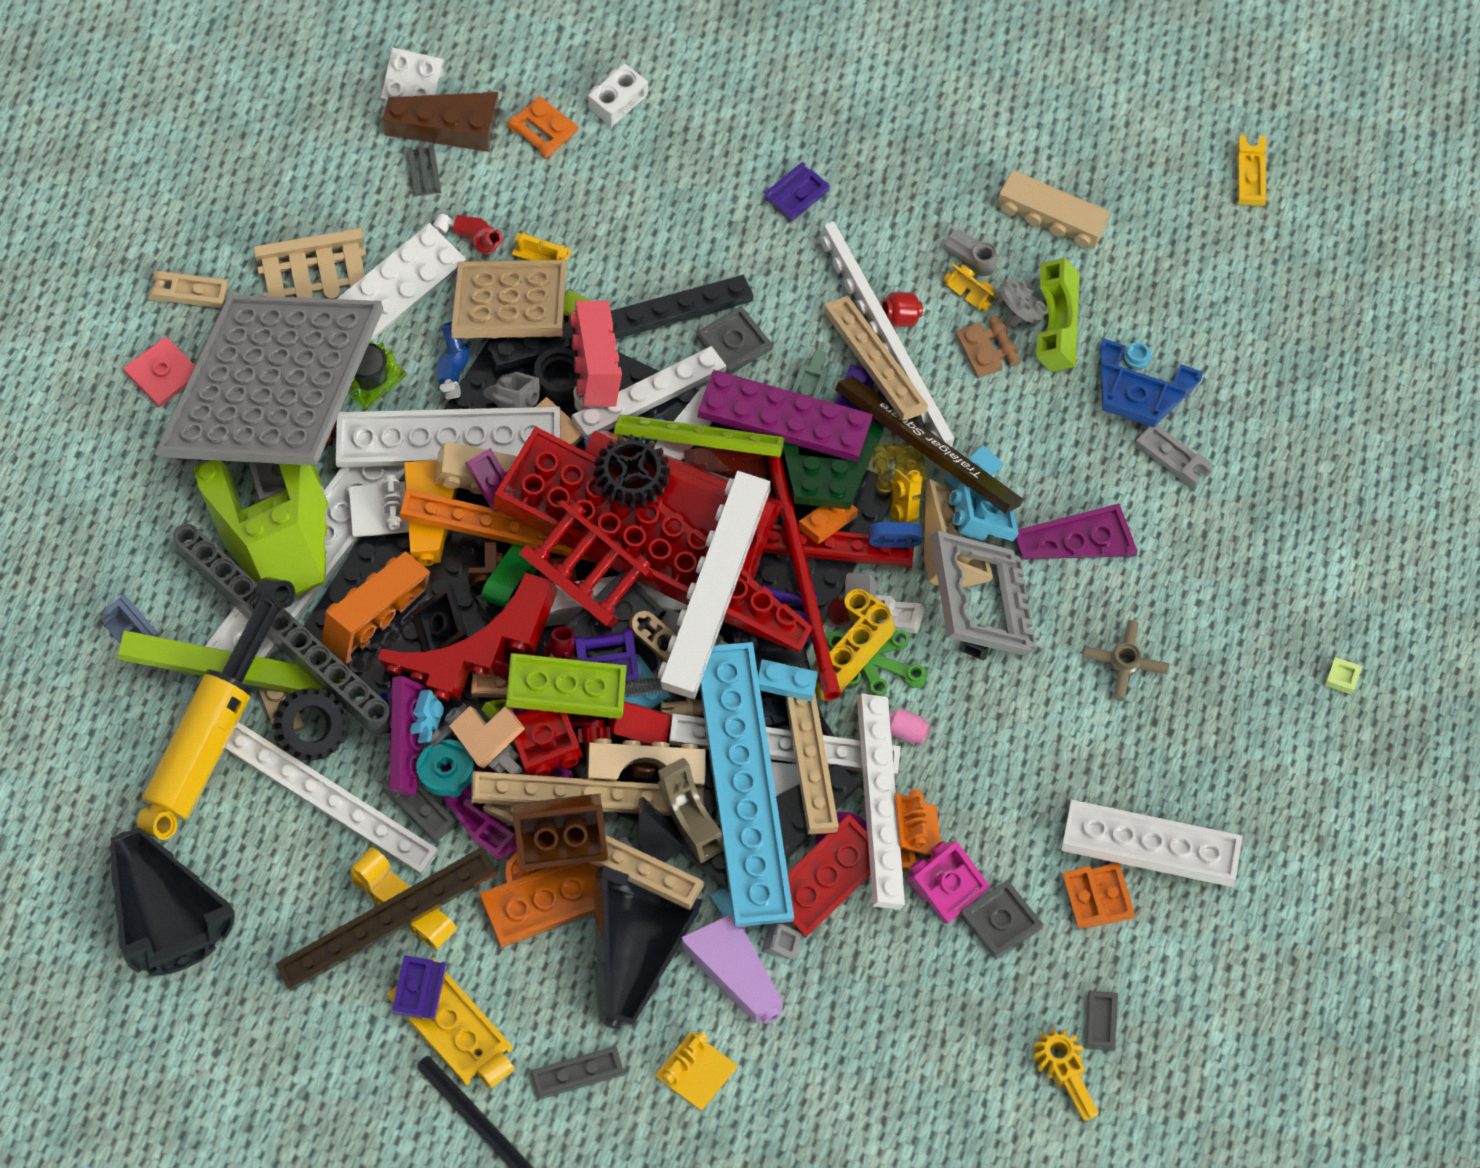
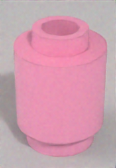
M899 708L897 712H891L889 716L891 735L913 745L915 743L922 745L931 724L925 722V718L902 708Z

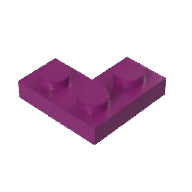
M489 448L465 462V465L494 512L497 511L493 508L495 492L508 471L505 472L494 452Z

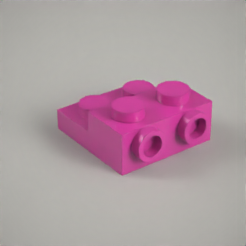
M943 840L931 848L930 852L933 855L926 861L921 858L909 867L912 873L906 879L922 901L927 900L945 924L952 921L963 909L986 892L990 885L957 841L946 843Z

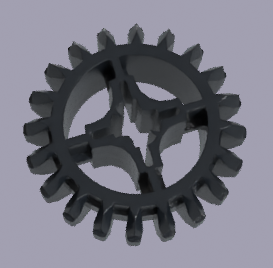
M631 433L628 441H625L620 435L617 438V444L610 440L607 443L608 449H600V457L595 458L594 465L596 467L593 469V476L597 477L595 479V486L602 487L600 489L601 496L609 495L608 502L610 504L618 500L620 509L627 503L630 504V509L633 511L637 503L644 509L647 505V500L654 504L657 501V496L662 497L664 495L665 489L663 487L669 485L667 477L670 476L671 469L667 467L669 464L668 457H662L663 449H654V440L646 444L645 437L641 436L639 441H636ZM646 461L655 472L654 478L649 476V472L644 469ZM610 466L620 476L618 483L612 479L609 473ZM629 470V472H631V470H634L633 474L629 473L628 475L627 471Z

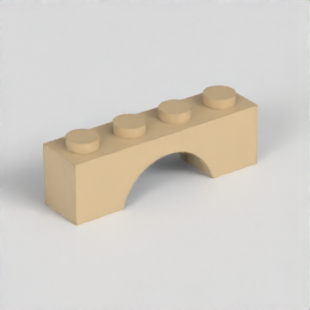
M595 739L594 743H589L586 748L585 779L616 781L621 771L629 765L649 763L662 769L684 757L690 765L695 787H702L705 783L706 749H698L696 744H681V748L669 747V743L654 742L652 746H640V742L634 740L623 741L622 745L611 744L612 740Z

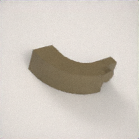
M683 757L659 770L661 781L658 782L665 804L683 839L699 862L703 863L724 852L722 831L705 809L696 790L691 768L686 759Z

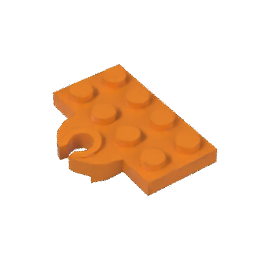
M518 851L515 852L507 860L505 869L506 883L480 893V899L500 947L509 946L594 914L595 865L588 862L520 871Z

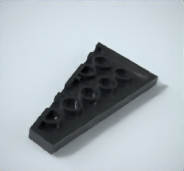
M838 764L829 769L836 810L859 788L860 784L858 780ZM800 784L776 796L786 861L812 835L808 834ZM684 842L683 849L679 852L729 893L724 852L700 863L687 843Z

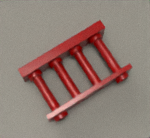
M561 500L559 505L567 513L540 546L537 545L533 548L525 545L519 554L603 624L613 627L619 620L613 614L616 610L614 608L641 573L650 578L655 575L649 569L652 564L640 554L634 557L583 515L586 510L577 502L572 500L569 503ZM577 519L589 530L563 563H558L555 566L548 560L551 556L549 552ZM597 537H599L611 548L584 582L580 581L577 584L570 578L572 575L570 571ZM621 555L633 566L609 596L599 602L591 596L594 592L592 589L618 556Z

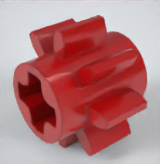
M596 720L591 725H584L583 729H577L578 743H584V750H586L589 743H594L595 739L612 740L610 727H605L604 720Z

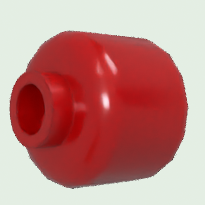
M891 292L881 304L892 327H913L918 322L919 317L923 315V304L913 292Z

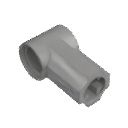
M960 229L954 230L949 235L945 243V250L971 265L974 272L980 276H989L996 270L997 250L993 244L989 242L980 243Z

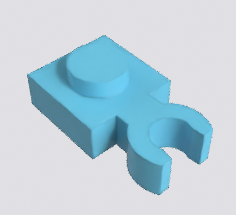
M431 690L420 691L413 712L417 721L412 723L410 732L412 734L419 733V744L430 742L432 731L437 730L443 715L444 707Z

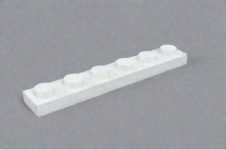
M710 346L619 391L616 407H587L573 414L572 422L585 440L590 439L594 431H608L614 428L620 414L638 416L710 380L713 369L725 372L726 365L713 347Z

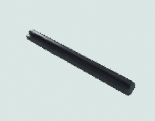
M425 1056L418 1062V1070L510 1168H534L430 1056Z

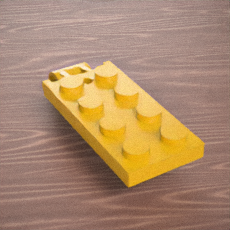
M447 972L445 973L436 1021L426 1018L405 1017L466 1087L471 1084L470 1079L477 1074L481 1081L489 1089H492L514 1071L513 1065L503 1054L504 1051L509 1054L513 1050L511 1044ZM397 986L387 993V998L393 1004ZM481 1052L482 1055L477 1057L475 1053Z

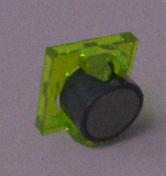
M370 340L348 391V394L366 410L407 376L406 372L396 363L391 349L386 350L382 341L374 344ZM375 388H376V390H372V391H362V390H360V389L369 390V389H375Z

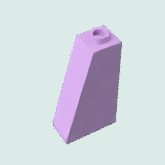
M733 914L682 937L681 947L683 951L755 1024L761 1021L767 1024L780 1016L779 1013L782 1012L783 1001L742 927H734Z

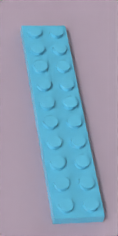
M753 642L715 645L700 683V692L720 830L723 835V851L734 927L792 922L794 914Z

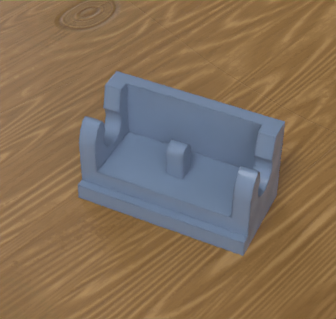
M125 594L121 595L118 600L102 612L105 616L101 620L102 624L120 644L124 631L159 637V633Z

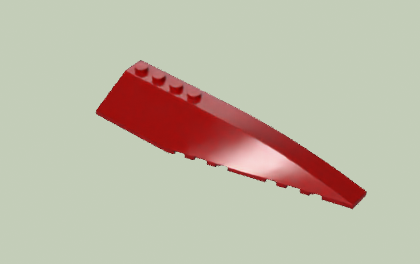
M535 426L495 492L493 508L548 536L567 513L559 505L561 500L569 503L574 500L586 510L583 515L634 557L640 554L652 564L649 569L655 575L650 578L641 573L635 581L685 605H689L690 600L687 599L689 587L692 582L697 583L700 575L696 573L701 556L706 557L709 547H706L707 537L698 529H693L688 525L679 513H674L658 496L654 504L647 500V505L643 509L637 503L633 511L630 509V504L627 503L620 509L618 500L610 504L608 502L609 495L602 497L600 494L602 487L595 486V479L597 477L593 476V469L596 467L594 463L597 457ZM610 466L609 473L612 479L618 483L620 476ZM576 519L559 542L574 549L589 529ZM597 537L584 555L600 562L611 547ZM619 555L610 568L619 573L622 570L627 573L633 565ZM742 567L723 622L800 653L813 627L788 605L778 601L769 589L759 585L751 578V574Z

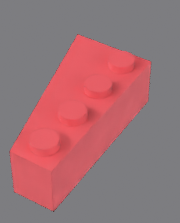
M576 301L574 312L569 314L570 329H575V334H572V351H577V357L574 358V371L580 375L576 385L577 396H582L583 407H616L622 371L621 367H618V351H615L616 338L615 333H612L613 321L609 301Z

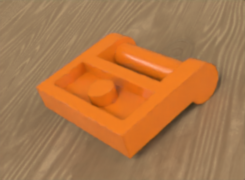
M538 96L518 115L511 117L507 123L509 130L519 133L539 149V153L546 159L578 131V126L541 96ZM528 121L550 138L551 141L546 142L524 125V123Z

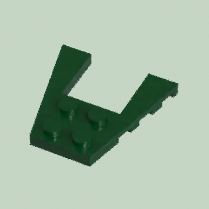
M871 422L858 463L850 460L799 455V446L784 442L782 450L783 461L787 468V477L794 504L850 510L860 488L862 478L868 470L870 460L875 454L878 442L884 433L885 426L881 423Z

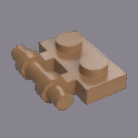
M993 316L988 320L991 326L989 330L985 331L981 322L956 330L955 335L977 379L1001 371L1003 365L1000 360L1007 358L1010 366H1016L1020 363L1016 345L1010 342L1007 336L1008 329L1004 323L1000 322L998 316ZM997 338L1001 349L995 351L991 340Z

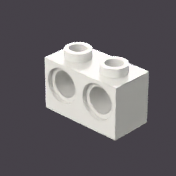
M624 63L618 70L614 69L611 71L601 85H596L591 89L588 95V109L612 127L648 95V81Z

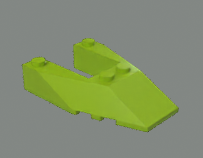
M208 460L193 467L199 489L225 548L250 578L257 584L264 577L287 580L294 585L296 596L326 582L327 551L325 550V535H327L328 527L326 523L328 501L316 465L279 464L287 490L246 509L242 507L232 473L223 461Z

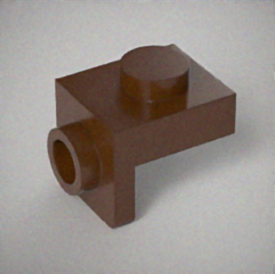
M485 542L484 568H468L469 585L484 588L488 578L503 559L502 552H497L496 542Z

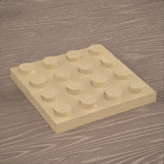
M567 260L458 262L451 328L452 338L563 336Z

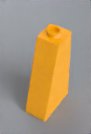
M437 460L404 462L406 489L456 500L459 488L450 489L444 487L443 484L435 483ZM408 520L411 556L423 566L440 563L448 529Z

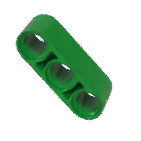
M515 544L511 546L488 578L482 591V600L505 608L515 595L525 573L532 575L536 573L537 568L519 554L524 548L523 546Z

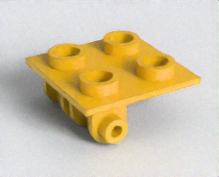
M691 1031L654 1076L700 1111H703L738 1068V1065L706 1042L708 1038L704 1033L699 1031L695 1034Z

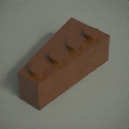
M498 92L388 97L383 116L384 135L489 152L499 111Z

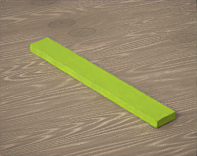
M124 631L117 660L204 676L207 669L222 673L232 651ZM255 656L242 684L287 693H293L305 688L323 689L297 664ZM337 679L333 683H340L344 679Z

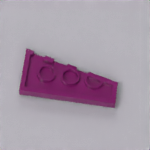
M1119 503L1018 529L1019 534L1014 540L1021 560L1137 556L1138 552Z
M404 676L392 677L390 693L392 716L390 718L391 745L389 747V754L391 759L388 780L391 791L403 796L416 795L419 779L416 766L419 758L418 751L424 748L425 743L419 744V733L412 734L410 729L412 723L417 721L413 712L420 691L430 689Z

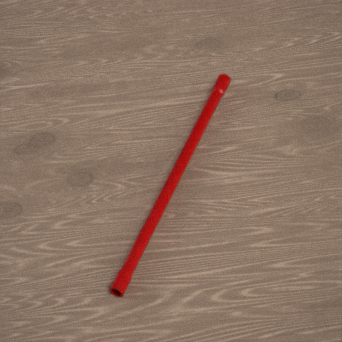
M766 455L776 498L784 502L780 514L806 619L813 627L810 635L820 672L819 678L824 698L826 700H835L841 696L836 672L833 669L781 457Z

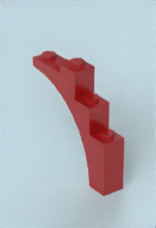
M525 573L515 595L503 611L486 627L469 638L446 648L427 652H398L381 649L378 660L385 667L384 670L390 674L400 676L401 673L411 675L410 678L417 682L426 683V686L437 699L448 702L451 698L459 701L470 671L481 677H487L488 674L498 676L508 646L510 649L520 653H525L526 650L536 652L558 588L550 579Z

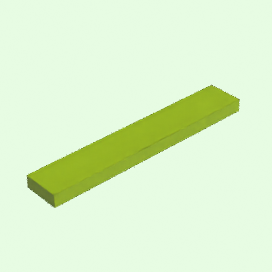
M623 414L618 416L614 434L629 436L632 433L634 437L644 436L647 439L781 457L784 446V438L780 436Z

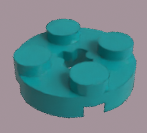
M443 740L442 744L426 747L420 754L416 765L421 785L430 793L439 796H459L463 789L471 783L472 773L476 771L474 759L464 745L456 740ZM451 763L452 769L448 772H442L440 767Z

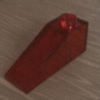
M712 447L683 451V462L727 478L735 479L737 471L759 478H767L771 475L766 455Z

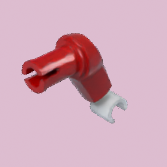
M440 214L433 224L437 231H441L446 234L449 227H452L454 234L469 239L475 249L484 254L495 252L503 240L502 233L497 229L494 231L482 218L456 215L454 221L449 216Z

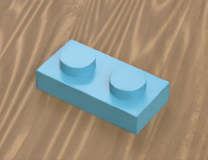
M762 659L758 673L759 687L761 691L812 702L818 672Z

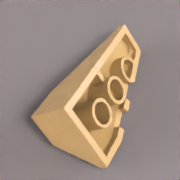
M929 479L926 482L924 563L929 582L939 586L931 535L940 531L964 538L968 537L959 534L958 526L952 523L955 509L954 506L949 504V496L952 492L951 487ZM961 555L957 556L958 564L963 568L964 580L961 582L962 588L990 582L993 579L989 562Z

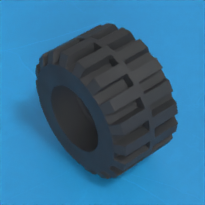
M305 688L290 693L284 700L280 701L277 705V710L273 714L274 723L272 724V730L275 732V741L280 744V748L300 760L311 761L328 757L339 749L338 746L344 742L346 738L344 737L345 732L348 731V725H346L348 717L347 713H344L342 709L344 707L342 703L338 702L335 699L336 696L332 693L329 694L323 689ZM306 707L318 709L326 720V729L323 736L313 742L300 739L294 730L296 714Z

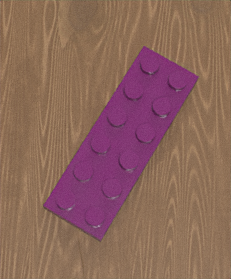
M713 369L698 409L697 417L751 433L780 436L784 438L786 443L858 463L873 414Z

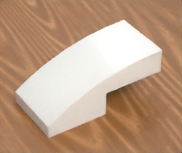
M875 595V598L890 608L896 631L902 630L907 633L918 634L925 611L921 603L895 602L892 596ZM881 619V620H878V621H879L880 623H883V622L885 621V619Z

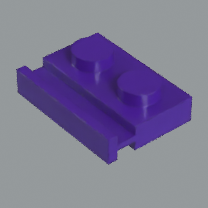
M802 161L764 192V199L773 203V207L792 222L828 193L830 185L812 169L809 170Z
M404 955L392 1008L393 1015L417 1019L426 1018L436 1021L447 963Z

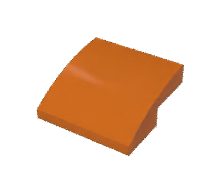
M1113 863L1091 869L1090 865L1062 873L1078 928L1097 927L1136 918L1120 863Z

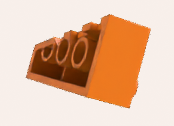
M406 551L397 558H391L378 573L373 572L360 587L352 588L339 603H333L328 607L325 612L326 617L321 643L347 665L352 661L351 653L357 647L363 650L370 643L369 639L378 627L383 631L394 618L396 610L402 613L427 589L430 571Z

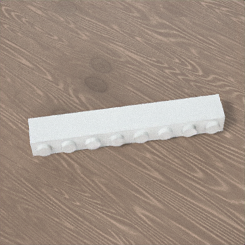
M737 471L735 479H729L725 489V495H728L725 505L720 504L715 518L719 523L716 531L711 530L707 538L706 547H709L706 557L701 556L696 573L700 575L697 583L692 582L688 590L687 599L690 600L687 610H681L677 625L681 626L677 636L672 635L667 652L671 653L668 663L662 662L658 673L662 689L695 700L770 492V481Z

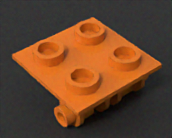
M911 790L908 796L896 792L895 804L899 846L931 857L933 855L930 852L931 848L941 842L937 807L924 802L925 798L921 794V790Z

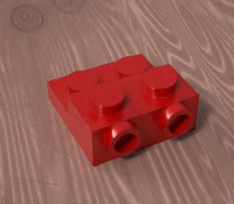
M530 710L516 716L525 729L514 741L528 775L549 776L551 769L559 766L571 768L579 762V758L584 757L567 713Z

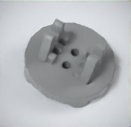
M1007 278L1000 285L1001 296L996 302L999 306L1003 304L1005 306L1008 305L1016 314L1010 321L1012 327L1016 325L1020 327L1027 322L1039 323L1048 313V308L1034 294L1035 288L1029 281L1023 280L1020 282Z

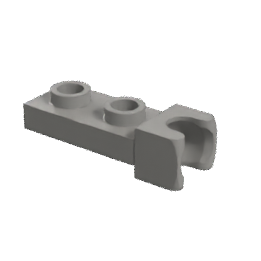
M1158 425L1155 427L1150 426L1136 440L1135 445L1179 478V481L1193 491L1197 489L1199 476L1195 472L1202 473L1205 477L1211 475L1213 465L1210 461L1199 453L1195 454Z

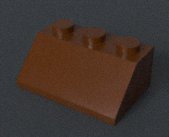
M601 793L513 804V819L520 871L608 860Z

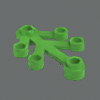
M898 630L894 632L892 638L888 639L863 667L870 683V693L872 695L884 697L887 693V683L879 677L875 666L904 677L905 683L911 688H920L925 685L927 671L923 666L918 664L907 666L881 656V654L895 649L903 650L908 646L909 636L905 631ZM832 631L826 635L829 652L835 647L832 642L835 640L840 641L845 633ZM902 637L905 639V642L898 643L895 639ZM849 660L842 661L839 665L847 664ZM913 671H918L921 674V676L915 678L911 675V673ZM860 672L856 675L857 680L851 681L847 685L848 687L853 688L860 684ZM881 685L884 689L876 691L874 686Z

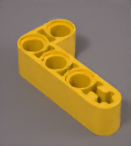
M854 589L847 593L844 602L850 620L855 624L830 651L833 669L836 672L841 692L895 631V623L890 608L862 589ZM858 605H864L862 608L854 609ZM885 619L883 623H876L878 620ZM861 640H868L863 644H857ZM849 660L847 664L839 665L842 661ZM817 666L813 670L818 672L815 686L816 695L823 701H831L824 698L819 678L820 672Z
M370 847L350 868L353 884L357 888L361 887L369 893L367 896L378 905L410 888L407 883L390 870V864L385 856L373 847ZM439 909L433 910L408 925L412 928L411 932L434 951H437L457 930L452 920Z

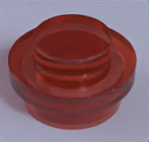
M835 597L828 606L829 619L835 625H842L850 621L844 597Z

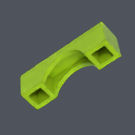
M1066 258L1041 263L1040 288L1047 303L1049 320L1046 332L1037 334L1036 358L1050 372L1076 367L1080 273Z

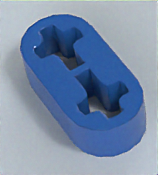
M877 522L868 528L869 543L875 547L912 548L922 543V528L916 523Z

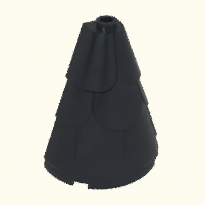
M137 827L130 831L121 832L111 838L112 884L115 889L119 948L129 968L137 973L148 971L150 976L167 975L187 969L212 954L217 949L215 944L221 937L227 938L233 928L235 911L230 906V903L202 882L199 876L177 861L173 853Z
M601 866L596 868L594 882V935L597 965L594 966L598 1017L604 1020V1026L621 1029V1025H633L657 989L660 984L659 979L678 951L682 937L686 935L697 917L702 900L696 898L689 910L628 881L629 874Z

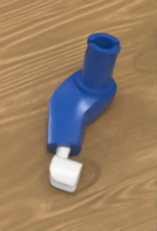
M452 321L440 326L447 349L442 353L436 364L440 389L442 392H446L447 400L460 397L461 390L458 384L460 373L470 358L469 345L463 343L462 338H452Z

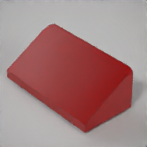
M624 701L622 719L611 718L608 725L612 733L651 745L654 742L666 743L672 715Z

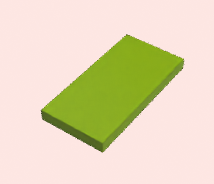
M511 653L506 707L622 719L627 665Z

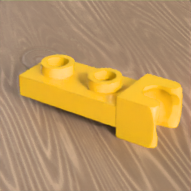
M1241 134L1238 138V205L1265 206L1266 137L1264 135L1259 137V143L1255 146L1247 143L1244 134Z

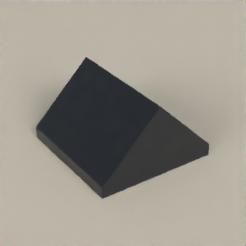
M453 585L446 586L412 612L423 652L446 648L468 638Z

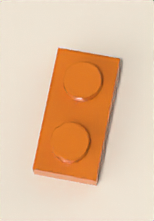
M853 505L850 510L820 506L801 519L798 528L814 542L820 544L855 519L858 515V509Z

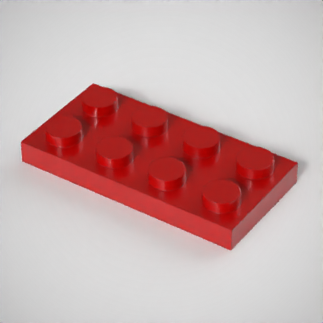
M850 814L838 824L839 828L836 833H829L787 873L794 919L791 923L805 938L871 875L868 834Z

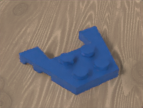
M1102 338L1100 345V371L1103 411L1155 427L1198 385L1203 377V371L1182 364L1179 366L1173 383L1121 367L1119 364L1126 346Z

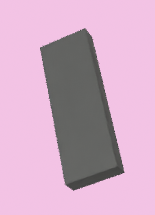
M616 1046L530 1070L538 1100L625 1075Z

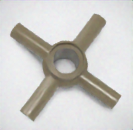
M1134 620L1127 622L1124 643L1120 644L1113 652L1085 646L1083 658L1111 663L1113 670L1118 674L1113 697L1118 701L1125 700L1129 676L1136 673L1139 669L1167 674L1169 663L1141 658L1140 650L1135 645L1139 623ZM1120 658H1129L1132 662L1124 663Z

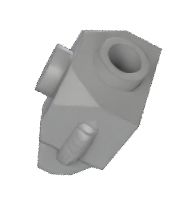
M519 372L503 375L497 380L496 385H491L484 390V397L496 403L499 408L533 407L539 399V378Z

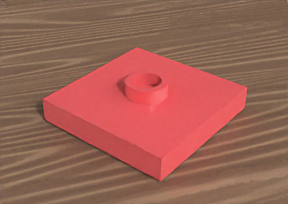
M164 337L125 366L123 370L160 408L186 388L195 365L167 337Z

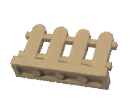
M358 228L254 246L257 265H263L258 267L259 276L265 275L268 291L262 293L263 296L313 298L314 292L323 291L325 298L337 299L340 296V288L352 287L365 276L361 258L366 257L365 249H359V247H364L362 229ZM342 250H343L342 253L333 254V252L342 251ZM316 255V257L306 259L307 256ZM284 260H289V261H290V262L279 263V261H284ZM345 261L348 278L338 280L335 263ZM308 267H319L321 283L311 284ZM291 270L294 287L284 289L281 272Z

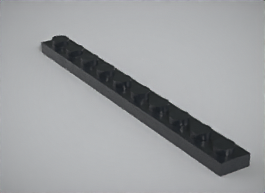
M744 274L611 310L613 321L612 333H615L616 339L749 303L753 301L754 295ZM569 322L563 324V336L512 337L488 344V353L497 372L535 362L538 356L548 349L562 347L572 350V334H575V329H570Z

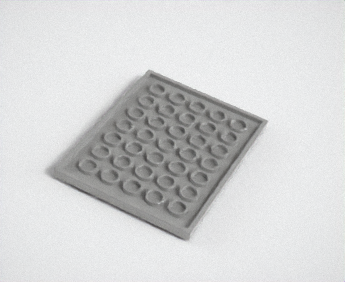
M228 295L158 445L159 457L317 466L383 312L382 302Z

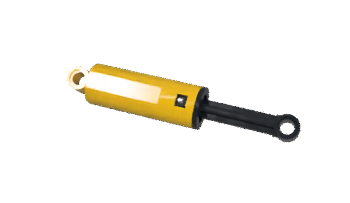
M264 577L258 582L255 589L258 603L222 673L212 669L206 670L142 794V799L150 806L145 807L139 813L137 827L149 836L162 840L169 839L176 832L177 819L185 821L190 817L253 694V691L242 684L277 613L281 609L288 608L294 602L296 590L291 582L273 577Z

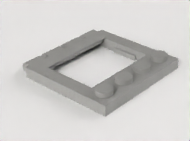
M940 531L932 534L931 541L947 638L1023 656L1031 652V650H1036L1034 630L1028 628L1033 626L1030 607L1028 604L1023 603L1028 602L1025 580L1019 578L1024 577L1021 557L1015 556L1014 550ZM958 555L996 564L1008 633L1004 630L988 626L972 625L971 619L966 614V606L969 603L967 593L961 586L964 574L963 568L957 561Z

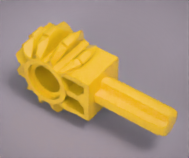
M1055 1028L1050 1030V1035L1041 1033L1039 1036L1040 1042H1035L1033 1045L1036 1053L1032 1057L1034 1062H1040L1037 1068L1038 1071L1041 1072L1048 1068L1049 1079L1053 1078L1058 1088L1065 1085L1081 1118L1084 1121L1093 1119L1098 1115V1110L1081 1080L1085 1068L1082 1065L1083 1059L1079 1056L1083 1051V1047L1075 1045L1078 1040L1077 1035L1068 1038L1067 1029H1063L1061 1035H1058ZM1059 1049L1063 1051L1065 1057L1056 1058L1050 1051Z

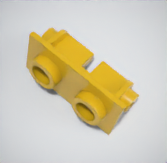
M523 232L522 234L517 233L515 237V243L517 244L512 256L526 261H568L572 250L565 248L564 245L560 246Z
M952 263L951 265L955 271L953 274L948 272L945 275L943 281L946 282V286L961 297L969 289L970 292L965 300L979 311L982 309L987 312L992 305L990 300L992 298L996 301L998 300V297L994 294L996 289L985 280L981 283L973 278L975 273L962 264L959 268Z
M895 469V478L892 485L893 501L890 513L896 522L915 523L916 519L919 518L920 498L917 496L912 497L921 494L923 478L917 470H911L909 474L904 475L900 470Z

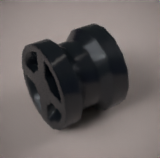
M737 628L731 629L732 644L753 642L754 653L758 654L756 635L744 630L740 631Z

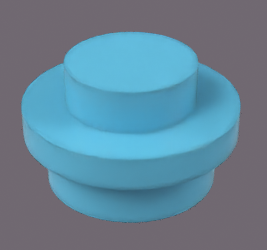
M1135 342L1125 349L1124 361L1128 366L1141 369L1150 363L1151 352L1144 343Z

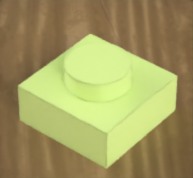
M1335 657L1325 686L1352 695L1362 666Z

